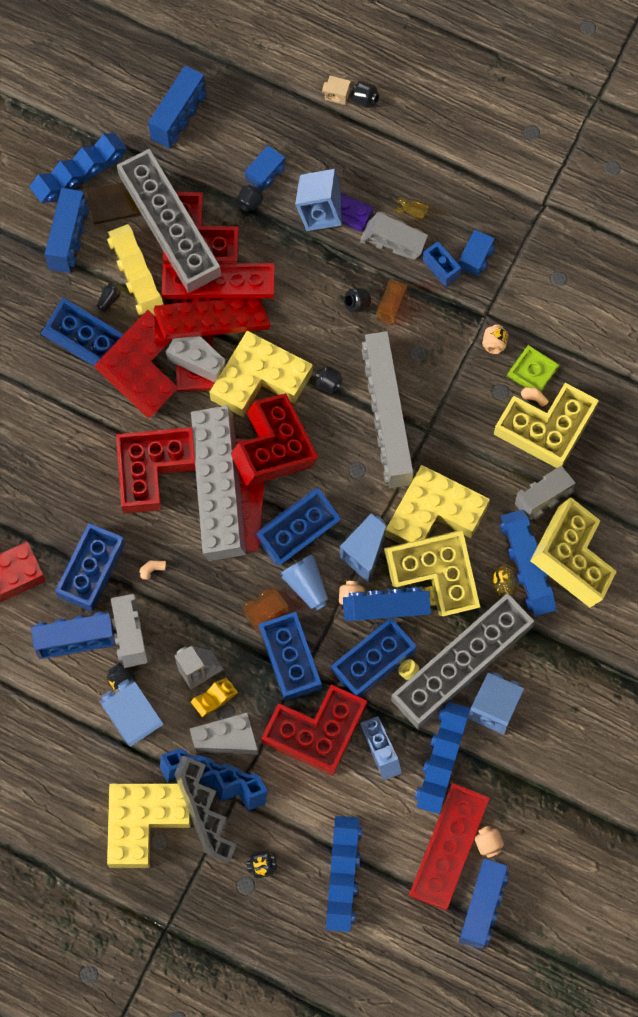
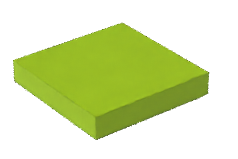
M528 345L507 376L525 388H537L542 392L559 368V364Z

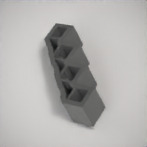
M182 756L174 775L206 854L230 863L237 844L219 837L227 817L209 810L216 791L198 784L206 764Z

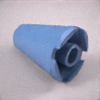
M313 554L280 573L281 578L311 609L316 608V610H319L327 605L325 601L328 600Z

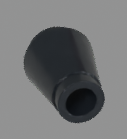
M109 283L104 287L96 306L106 312L120 297L121 290Z

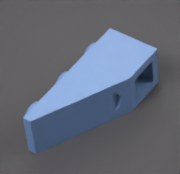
M379 717L361 722V728L382 779L386 780L402 774L399 759Z

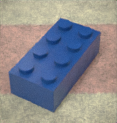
M184 66L148 122L151 140L169 149L172 144H176L181 130H184L188 125V119L196 113L197 105L206 97V83L203 74Z
M61 188L45 251L49 270L71 273L72 267L76 266L77 257L75 254L76 250L79 251L81 240L79 238L80 234L84 233L85 223L83 222L89 213V207L86 206L87 199H85L83 191Z
M65 298L61 299L41 332V335L92 366L124 335Z
M314 488L253 535L274 564L281 565L341 520V518L321 490Z
M88 523L55 590L57 597L93 612L124 549V538Z
M422 587L405 588V592L404 589H387L386 593L385 590L367 591V595L366 592H350L349 597H343L344 620L349 621L431 614L429 591H422Z
M105 612L95 613L91 617L77 616L74 620L68 621L66 619H59L52 624L42 622L36 624L35 627H31L34 650L39 660L116 646L112 620L109 613L106 614Z
M293 612L260 623L259 630L284 702L322 690V684L297 613Z
M390 618L331 665V672L349 693L361 698L399 667L402 662L415 654L417 646L399 625Z
M487 859L483 860L459 943L480 950L483 949L484 945L488 946L492 931H489V928L494 926L498 912L494 910L496 906H500L504 894L500 890L501 887L505 888L509 877V872H506V865Z

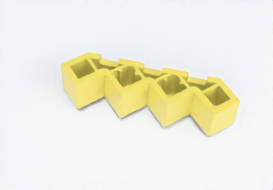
M127 224L109 231L110 238L107 239L109 247L115 250L118 261H116L120 271H124L128 281L126 286L129 293H133L138 305L135 306L139 316L143 315L147 310L155 316L153 311L155 305L164 304L156 289L152 275L146 266L143 254L137 245L131 227Z

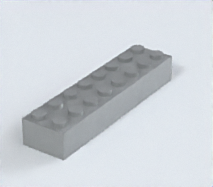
M148 149L118 164L119 177L187 292L190 293L221 277V269L151 150Z
M388 332L366 334L365 341L362 342V357L365 360L368 391L372 399L371 408L375 416L374 425L378 432V447H381L380 458L381 464L384 465V481L389 483V489L409 486L413 479V469Z
M228 405L191 412L203 555L208 561L246 555L239 470L231 456V452L236 447L234 415Z
M507 593L393 693L391 701L419 729L445 706L447 701L449 702L526 634L533 627L534 620Z

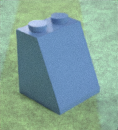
M335 169L300 175L295 204L306 231L342 225L340 181Z
M372 513L340 546V558L367 582L372 578L386 531L384 520L379 516L375 517Z
M487 673L470 709L468 719L504 735L524 688L516 681L511 680L509 682L504 680L503 676L498 673Z
M125 680L118 685L119 688L115 691H108L103 694L99 702L123 740L131 747L164 724L133 680Z

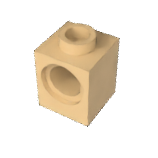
M329 76L328 82H324L322 92L325 93V100L346 105L351 81Z

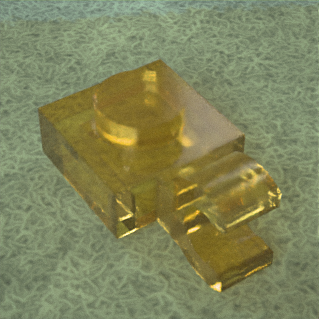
M398 198L397 203L402 204L403 207H396L394 211L396 213L406 211L412 217L419 219L425 217L429 206Z

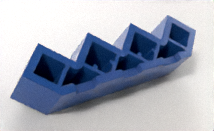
M103 133L94 146L81 147L73 160H61L51 173L38 174L29 187L41 203H52L59 199L61 188L72 190L121 160L127 148L116 133Z
M523 510L501 515L502 523L499 524L502 535L505 534L509 540L510 548H508V554L518 567V573L516 574L517 582L519 585L522 584L526 591L527 599H524L526 609L530 610L533 616L556 611L553 591L547 582V574L530 561L538 546L535 537L531 534L528 517Z
M448 701L446 707L441 708L438 719L442 720L438 734H433L430 744L434 746L430 761L426 760L423 772L426 773L422 788L418 787L415 799H418L417 808L437 814L440 813L470 708Z
M180 748L161 755L160 769L167 783L176 781L174 774L181 757L186 756L206 764L198 784L205 787L213 786L220 801L239 795L247 810L266 804L268 791L259 775L253 773L249 775L241 772L236 767L227 764L223 766L214 763L212 759L200 755L196 757Z
M335 816L326 930L350 932L351 924H355L356 912L352 911L353 895H357L358 883H354L355 867H360V854H357L358 838H362L363 826H359V818Z

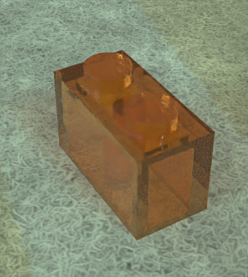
M392 279L389 280L377 310L378 321L395 325L407 295L408 285Z
M273 587L271 590H264L255 601L250 600L244 605L243 615L255 631L259 632L260 623L280 617L288 611V604Z

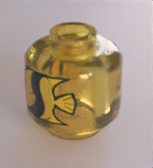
M500 566L492 573L493 590L498 595L505 596L507 593L511 595L518 587L516 571L509 569V566Z

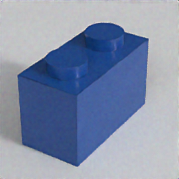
M268 145L245 170V179L263 191L266 187H270L274 178L285 170V157Z
M474 230L459 259L461 269L476 276H479L481 271H485L488 265L486 260L489 255H493L496 248L494 245L495 238Z
M436 242L423 252V262L445 287H448L460 278L461 267L439 242Z

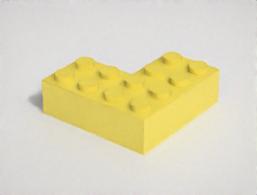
M247 331L210 390V399L221 406L228 405L232 412L242 417L246 414L261 387L277 395L286 393L289 400L295 404L313 374V365Z
M567 383L563 385L548 413L513 396L495 426L494 435L555 468L563 467L595 412L599 400Z
M421 465L389 522L385 536L399 544L426 539L429 537L436 522H439L455 531H463L465 536L472 538L489 506L490 499Z
M569 498L558 506L530 561L587 606L592 607L604 599L617 571L587 548L600 520L573 498Z
M455 531L384 548L392 586L399 587L431 579L440 616L480 608L463 531Z
M110 784L107 865L109 868H150L151 828H191V815L178 784Z

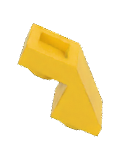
M227 678L215 682L206 693L194 697L191 703L200 715L204 717L215 712L237 695L238 692L233 687V684Z

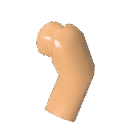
M527 387L521 391L524 399L534 400L541 407H544L549 402L537 388Z
M148 561L140 568V577L142 579H149L150 573L154 570L166 571V561Z

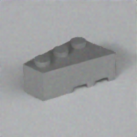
M378 212L366 224L360 243L365 244L368 241L377 244L376 248L382 249L384 246L393 249L395 254L415 260L421 254L428 235L418 228L408 226L401 220L391 218L386 213Z
M200 336L173 339L166 351L168 361L212 382L217 381L226 366L225 359Z
M562 466L545 475L544 479L540 482L530 484L531 488L526 492L523 490L517 492L515 505L519 510L525 512L529 521L533 518L537 520L544 514V510L548 507L550 509L554 508L559 503V499L562 497L567 498L574 492L573 489L576 483Z
M134 594L111 598L114 618L111 620L113 630H117L114 638L116 645L120 646V649H116L118 660L123 661L124 668L148 663Z
M190 646L188 648H181L177 651V655H175L178 671L190 690L224 670L212 650Z
M247 713L190 728L196 753L258 755Z

